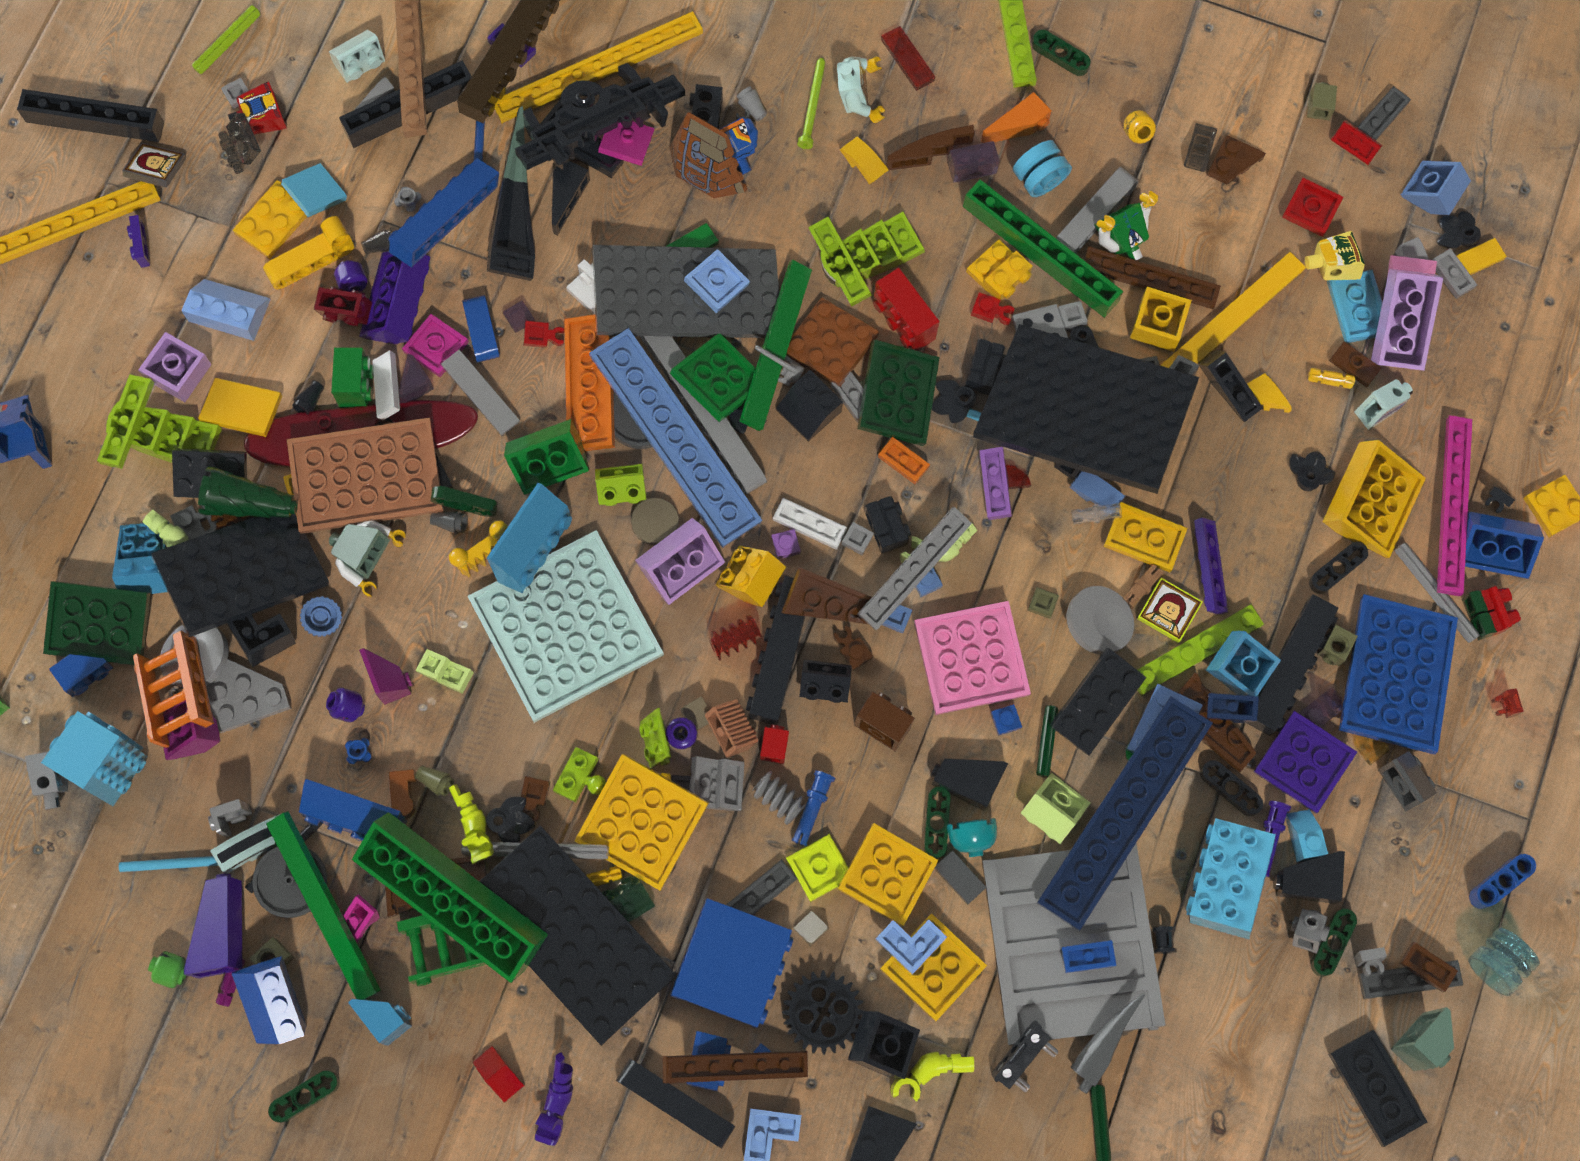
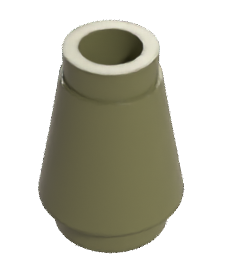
M423 765L416 772V779L437 796H446L450 792L449 787L454 784V779L446 772Z

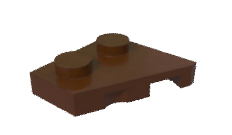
M1226 135L1207 176L1229 184L1236 179V176L1245 173L1258 161H1262L1266 153Z

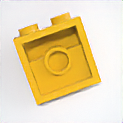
M998 239L967 268L966 273L992 297L1002 300L1004 297L1008 299L1016 291L1015 287L1020 282L1024 284L1030 279L1033 265L1019 252L1015 251L1013 253Z

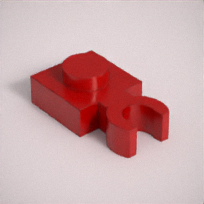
M979 292L971 316L993 323L994 318H997L1000 323L1009 325L1011 319L1005 317L1004 313L1013 315L1015 308L1010 305L999 306L1000 299Z
M525 321L523 346L547 348L548 341L552 342L555 346H562L564 340L556 339L555 334H564L565 329L563 327H556L553 330H548L549 323Z

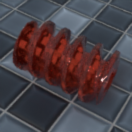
M750 614L746 615V623L739 618L737 619V627L730 622L728 624L729 631L721 626L719 629L720 635L713 630L711 631V639L708 637L710 645L719 661L722 660V652L730 657L731 648L739 653L740 644L747 649L748 640L754 645L757 644V636L763 640L758 625Z

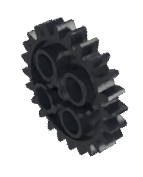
M822 970L820 978H817L816 974L811 972V980L802 976V985L796 982L793 984L797 991L787 992L792 1000H784L783 1004L789 1007V1010L782 1011L783 1015L789 1016V1019L783 1024L792 1026L787 1034L792 1035L796 1033L797 1036L794 1043L802 1040L804 1042L803 1050L808 1045H811L812 1054L816 1052L817 1048H821L822 1055H825L827 1048L830 1047L834 1054L836 1053V1045H839L844 1050L846 1048L845 1040L850 1043L854 1042L850 1034H856L857 1032L855 1026L860 1023L858 1016L862 1015L864 1011L858 1009L857 1006L861 1005L863 1000L855 999L859 990L850 991L852 982L847 985L843 984L845 976L835 980V972H832L828 978L825 971ZM816 988L824 990L826 998L821 1002L815 1001L811 996L812 991ZM834 992L836 996L827 1011L830 1017L825 1016L816 1032L812 1033L811 1029L819 1016L817 1008L822 1009L831 993ZM835 1002H845L848 1006L847 1012L843 1015L837 1014L834 1011ZM807 1010L812 1013L813 1021L810 1024L800 1022L799 1014L802 1011ZM826 1023L832 1024L835 1027L834 1036L825 1037L821 1032V1027Z

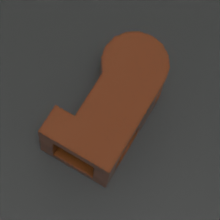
M414 769L389 772L391 807L400 811L405 819L412 817L416 811V805L412 800L411 783H417L416 771Z

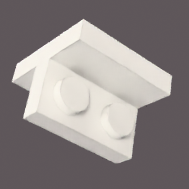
M583 260L577 265L578 277L566 289L594 315L593 263L590 265L586 260Z

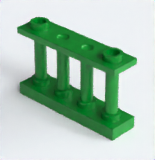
M423 915L397 922L398 932L402 935L406 934V937L410 939L417 974L409 976L408 979L410 983H416L417 987L431 984V979L487 965L479 958L477 959L465 947L464 951L467 962L452 965L445 932ZM431 927V931L435 933L442 968L427 972L419 934H421L422 929Z

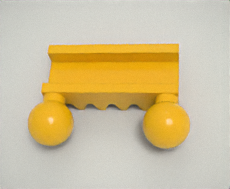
M503 521L493 522L489 527L490 535L467 551L462 548L453 549L449 553V562L457 567L462 575L464 574L467 577L471 576L469 571L471 569L478 572V564L484 567L487 566L485 559H487V556L507 529V524Z

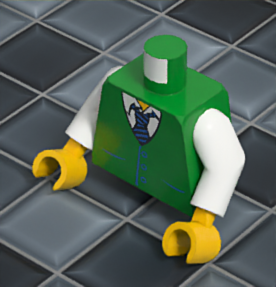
M1149 191V195L1146 193L1140 195L1141 204L1126 205L1109 216L1104 215V219L1098 220L1094 225L1099 232V244L1113 254L1126 252L1130 259L1139 260L1142 258L1143 255L1138 245L1149 238V215L1151 207L1158 201V195L1153 191Z

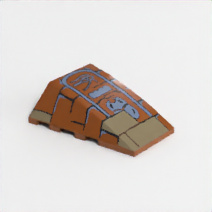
M688 112L669 147L676 177L712 198L745 193L748 188L746 184L741 182L744 178L742 173L736 169L739 164L737 159L732 157L734 150L728 135Z

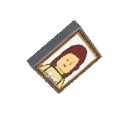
M141 143L123 168V177L167 188L186 160L185 153Z

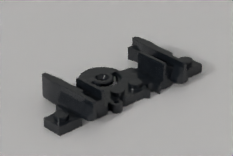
M628 63L618 66V75L626 83L624 86L613 84L602 88L592 81L582 80L573 82L563 90L561 95L562 108L555 112V118L541 125L531 107L523 111L524 127L532 141L515 148L516 156L527 170L546 161L553 160L562 174L567 173L569 158L571 160L575 159L574 148L577 146L584 147L583 139L586 137L596 142L597 137L616 129L620 122L625 128L631 127L633 123L632 118L639 128L643 127V121L651 118L650 113L661 127L666 126L668 111L664 105L685 96L684 87L674 74L656 83H653L650 77L641 79ZM599 95V100L595 104V96ZM587 96L586 99H581L580 97Z

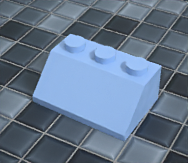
M203 279L190 289L181 311L188 322L254 341L270 303V298Z

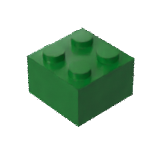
M334 348L331 393L339 408L367 406L369 401L373 400V389L370 387V379L374 378V366L370 365V357L366 356L363 348Z

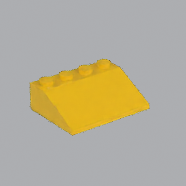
M1380 440L1359 442L1322 522L1337 534L1353 542H1361L1369 550L1385 558H1390L1426 478Z

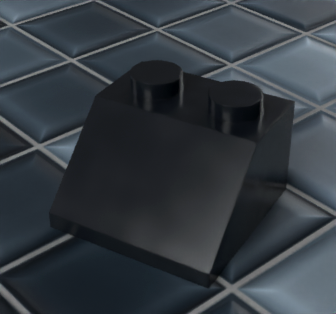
M809 370L791 387L777 406L776 411L809 442L842 412L843 401Z

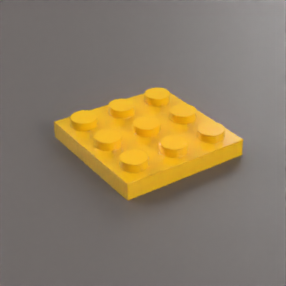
M873 823L837 890L889 920H894L898 925L904 926L938 860Z
M931 913L910 937L912 938L930 920L947 936L940 946L913 975L893 956L889 958L880 970L936 1022L987 965Z

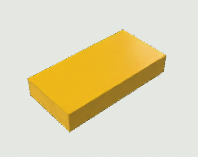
M1496 238L1457 255V258L1470 275L1499 263L1507 257Z

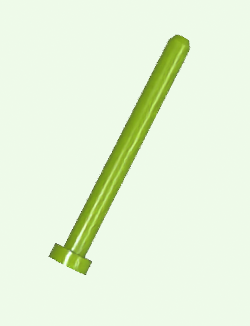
M819 58L816 63L803 134L798 138L797 145L802 149H811L814 143L811 135L826 63L823 58Z

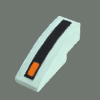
M277 816L239 833L210 850L222 872L229 874L246 862L256 860L277 846L266 823Z

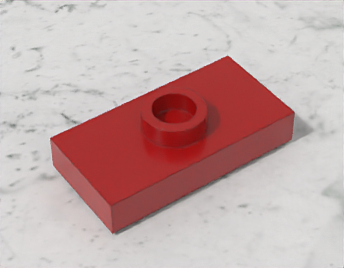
M1346 120L1331 139V141L1367 165L1370 164L1383 146Z

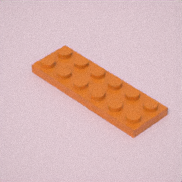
M595 314L564 319L566 420H572L581 438L584 451L615 448L613 389L589 356L591 351L612 339V336L596 335Z

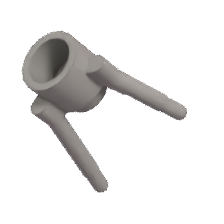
M755 346L757 351L784 367L781 372L784 378L779 377L778 382L789 386L791 382L795 384L799 380L804 370L803 367L799 366L800 363L792 360L787 355L785 361L760 346Z

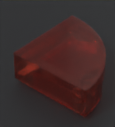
M1006 465L1009 489L1031 487L1030 479L1024 472L1014 465Z

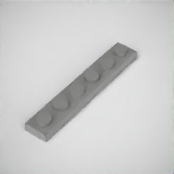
M952 507L858 612V615L874 630H878L972 523L955 507Z

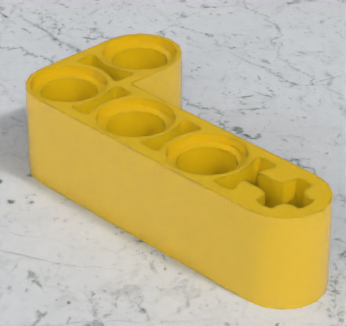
M338 216L329 217L321 223L322 234L268 261L264 265L263 270L274 289H283L353 251L354 244Z

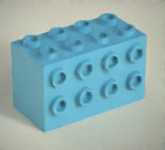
M77 711L75 715L68 718L61 735L51 742L50 750L41 763L92 795L114 806L121 794H125L132 784L131 780L135 774L142 771L148 756L141 752L144 747L137 744V742L130 739L120 730L110 724L108 725L89 711L86 715Z
M1215 818L1214 825L1209 824L1205 843L1209 845L1207 849H1202L1199 860V867L1202 868L1201 873L1196 872L1193 882V891L1196 892L1195 897H1189L1186 915L1190 916V923L1250 939L1276 834Z

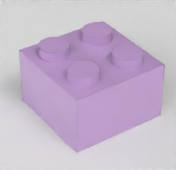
M165 332L138 370L143 377L153 380L155 386L186 402L212 364L204 353Z

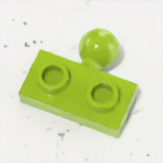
M575 747L553 788V792L575 803L585 785H587L588 790L592 794L600 795L606 784L605 778L600 775L590 776L599 759Z

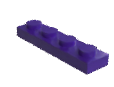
M1199 518L1194 520V534L1198 544L1197 555L1201 565V582L1205 594L1204 604L1207 612L1221 615L1228 613L1216 523L1213 520Z

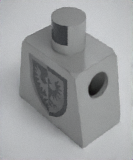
M48 752L25 756L33 796H43L45 810L60 808L59 793L68 791L67 779L41 763Z

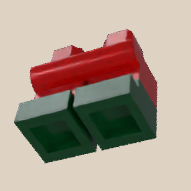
M1497 586L1482 591L1469 592L1462 598L1469 618H1473L1471 624L1479 633L1478 641L1505 632L1521 620L1517 609L1506 611L1504 603L1512 600L1509 588L1498 589Z

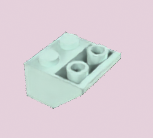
M369 30L360 33L329 51L333 64L346 83L360 78L363 73L370 69H375L385 62L378 37Z

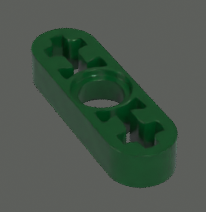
M1039 30L1034 34L1032 48L1036 52L1076 76H1083L1088 72L1091 60L1087 54L1047 30ZM1042 39L1046 40V42H1043L1042 44L1038 43ZM1064 49L1067 55L1059 57L1056 55L1055 50ZM1080 61L1084 63L1080 67L1076 66V63H1080Z
M444 486L433 487L430 501L435 504L480 516L493 517L497 513V501Z
M943 787L933 788L927 798L924 852L936 859L943 857L947 850L950 793ZM937 793H941V797L946 799L940 805V810H945V813L940 811L931 812V809H936L937 802L932 797H936ZM935 816L942 818L944 827L940 830L933 829L930 825L931 818ZM929 833L944 835L943 838L938 837V846L942 847V850H938L937 854H933V850L928 848V845L930 846L934 842V836L929 837Z
M1341 909L1333 914L1328 924L1330 930L1327 940L1331 935L1338 937L1340 947L1337 950L1331 949L1328 946L1327 940L1326 942L1321 940L1318 952L1314 954L1311 960V969L1316 975L1325 977L1335 971L1357 924V917L1352 910ZM1347 915V921L1350 924L1344 925L1341 932L1333 930V927L1338 929L1342 923L1339 917ZM1327 953L1335 955V958L1330 956L1326 961L1329 969L1320 970L1321 965L1318 961L1324 960Z
M322 1071L274 1100L268 1109L269 1117L279 1123L289 1121L336 1092L340 1084L339 1077L331 1071ZM324 1076L332 1078L331 1088L322 1087L317 1090L320 1093V1096L317 1097L316 1090L310 1084L314 1082V1086L317 1087L324 1082ZM302 1089H307L311 1093V1099L307 1104H300L297 1100V1095ZM291 1096L292 1103L298 1109L294 1111V1107H290L284 1111V1117L281 1115L276 1116L275 1112L278 1111L277 1105L286 1106L291 1102L288 1098Z

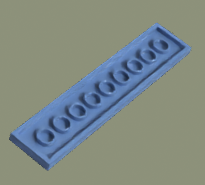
M629 328L589 353L597 368L722 548L762 522L756 510Z

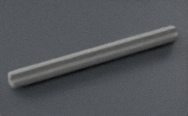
M491 842L494 850L491 856L506 857L521 843ZM558 844L570 858L608 859L609 847L607 845ZM462 845V854L471 856L468 847Z

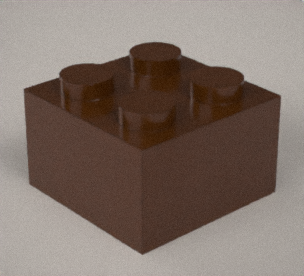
M872 692L858 713L854 726L896 752L910 731L915 718L911 716L912 712L903 706L898 708L892 704L891 699L885 694Z

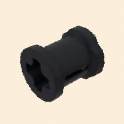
M1161 926L1152 928L1156 940L1154 954L1177 953L1173 942L1175 927Z

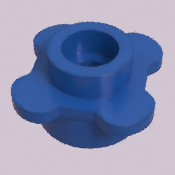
M368 739L349 740L345 744L348 763L355 764L358 761H370L371 754L368 750L370 742Z

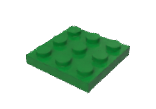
M717 334L673 367L670 375L718 422H721L745 403L756 368L721 334Z

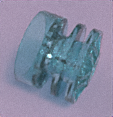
M1497 928L1493 932L1492 937L1486 939L1487 947L1480 946L1468 960L1475 974L1490 988L1504 996H1511L1521 986L1523 982L1521 977L1528 978L1531 972L1536 970L1540 964L1537 955L1528 944L1516 934L1504 928Z

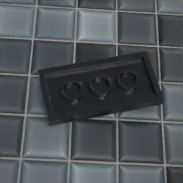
M1106 648L1049 726L1083 753L1090 756L1147 677L1110 648Z
M1370 1030L1328 1054L1381 1147L1391 1144L1428 1123L1374 1030Z

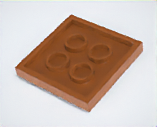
M821 297L791 337L786 355L828 382H833L841 387L845 382L844 379L850 371H853L871 347L872 341L877 339L879 331Z

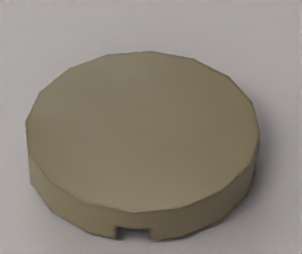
M650 498L636 506L632 513L631 524L633 532L639 540L644 543H650V545H656L678 529L679 518L676 509L670 502L661 498Z

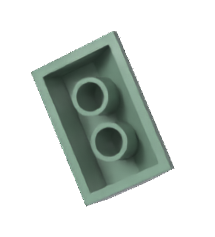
M1445 1007L1422 1013L1391 1050L1413 1071H1425L1437 1068L1438 1066L1440 1068L1444 1067L1451 1059L1449 1054L1454 1049L1451 1010Z

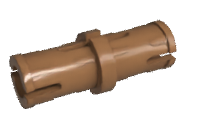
M1152 564L1140 579L1137 578L1133 583L1134 586L1122 598L1127 603L1129 602L1130 609H1133L1144 595H1148L1151 592V587L1163 575L1160 568L1157 571L1155 570L1157 568L1156 565Z

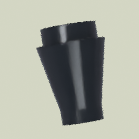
M313 380L309 386L293 399L292 407L298 413L306 412L309 415L311 411L314 412L324 386Z

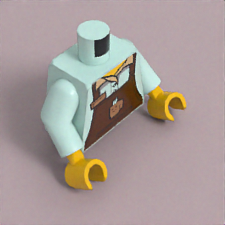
M878 56L869 60L861 57H848L843 62L837 64L839 93L847 113L853 112L864 117L869 116L873 123H878L885 118V116L881 115L885 112V109L882 106H878L872 110L868 106L866 70L869 73L881 70L882 67L876 65V62L881 61Z

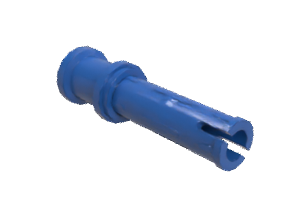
M818 770L814 772L815 779L811 789L806 792L808 801L794 837L791 840L798 844L800 836L803 834L800 842L802 846H807L821 804L828 800L826 795L830 784L836 779Z

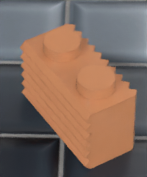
M737 699L714 706L705 714L726 758L747 751L758 742L756 732L749 725L745 711Z

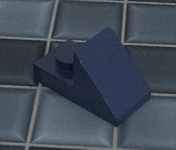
M1209 693L1207 718L1233 720L1234 723L1257 722L1259 696Z

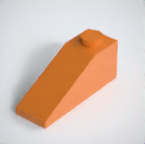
M1033 92L983 130L981 142L988 144L1032 135L1038 129L1042 131L1050 123L1049 119L1052 110Z

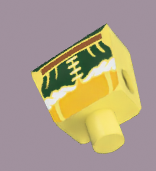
M1352 231L1320 240L1317 243L1315 254L1305 257L1307 270L1319 268L1324 280L1361 279L1365 266Z

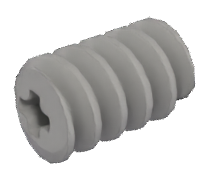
M770 770L753 788L752 791L756 790L754 798L759 799L764 796L762 805L765 806L771 803L769 808L771 812L779 809L777 817L782 818L786 815L784 823L788 825L805 807V805H800L803 797L800 796L794 800L795 790L786 793L788 784L785 783L779 787L780 778L777 777L771 780L772 771Z

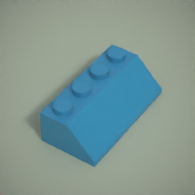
M537 483L487 556V560L498 583L520 593H523L525 588L532 583L534 575L545 564L548 554L552 548L557 546L560 536L564 530L569 528L572 521L568 506L540 483Z

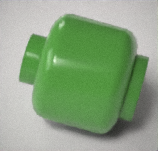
M167 951L162 952L159 957L154 956L148 967V971L152 972V982L168 988H175L178 984L182 985L186 978V975H184L186 959Z

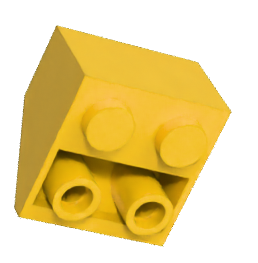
M739 545L733 552L726 568L720 574L716 586L747 604L763 607L786 566L769 551Z

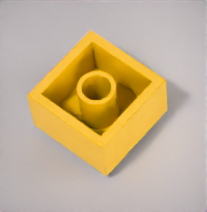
M1147 287L1140 302L1130 339L1174 352L1180 341L1192 300Z

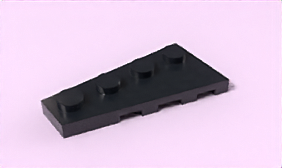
M868 1106L850 1161H894L917 1124Z

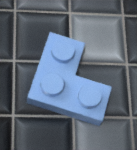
M893 920L875 940L913 975L947 936L928 920L911 938Z
M750 1109L744 1161H770L773 1139L798 1142L802 1115Z

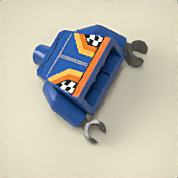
M745 110V117H740L739 113H736V121L719 129L728 135L734 150L732 157L737 159L739 164L736 169L742 175L752 170L746 158L755 153L758 140V130L750 119L749 111Z

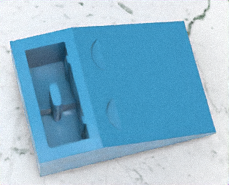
M144 523L120 525L112 578L117 589L149 592L150 594L167 592L166 587L152 560L151 553L165 549L167 546L163 544V539L159 537V534H155Z

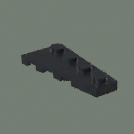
M561 100L557 102L540 123L541 125L555 118V112L562 108ZM589 137L584 138V147L577 146L574 148L575 158L612 178L622 166L624 160L599 153L598 150L602 141L599 137H597L596 142H593Z

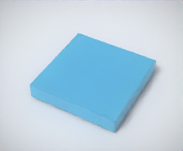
M321 163L282 179L281 185L307 217L342 203L347 199L345 192Z

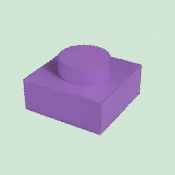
M795 529L771 535L777 559L801 553Z

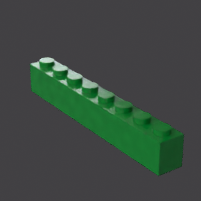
M979 180L965 195L963 208L1103 318L1119 303L1123 290L982 180Z

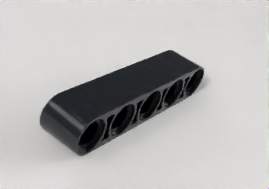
M630 1058L616 1079L617 1082L721 1149L736 1127L669 1083H663L662 1078Z

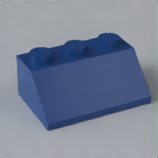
M1468 511L1465 567L1529 579L1544 540L1540 526L1538 524Z
M282 956L232 972L257 1044H282L305 1035L307 1025Z

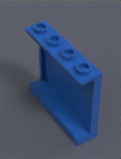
M707 898L703 904L670 996L746 1023L753 1028H757L759 1023L763 1025L768 1010L764 1009L767 1000L773 999L777 988L776 985H773L776 975L781 976L785 966V961H782L784 952L790 951L794 940L793 937H790L792 930Z

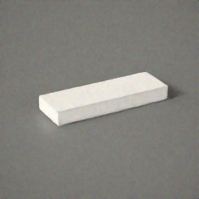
M390 350L373 360L377 418L381 420L400 410L396 355Z
M785 498L782 499L773 516V521L792 530L795 529V531L836 550L847 531L846 526Z

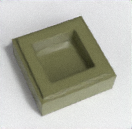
M1036 587L1028 611L1051 619L1059 595Z

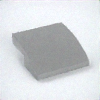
M698 756L692 757L690 792L709 802L706 809L741 811L744 762L729 759L716 760Z

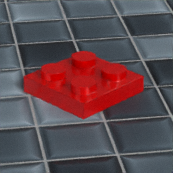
M1302 177L1282 218L1324 237L1344 197Z

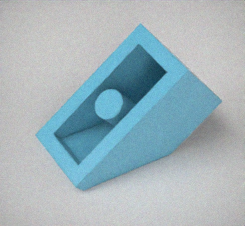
M1310 809L1287 813L1286 822L1296 862L1308 861L1327 855L1328 851L1323 831Z

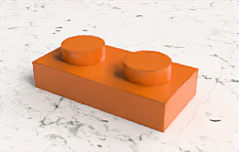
M894 437L889 440L878 454V458L914 485L930 467L929 463Z

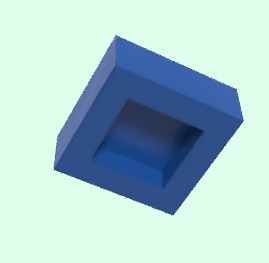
M1014 704L991 711L990 714L998 736L1022 728Z

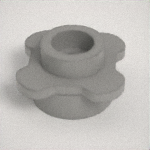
M403 187L398 192V198H395L394 203L397 207L402 206L408 212H413L416 203L422 197L419 192H415L412 188Z

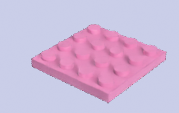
M1009 601L914 620L935 715L1031 695Z

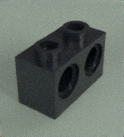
M696 84L695 93H690L689 106H693L691 114L700 119L707 120V123L719 129L723 87ZM707 99L710 100V102L704 103L702 102V100Z

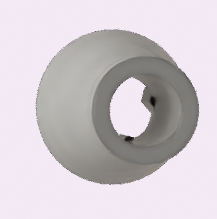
M749 86L737 95L738 104L745 110H748L756 122L762 120L767 115L756 89L753 90Z

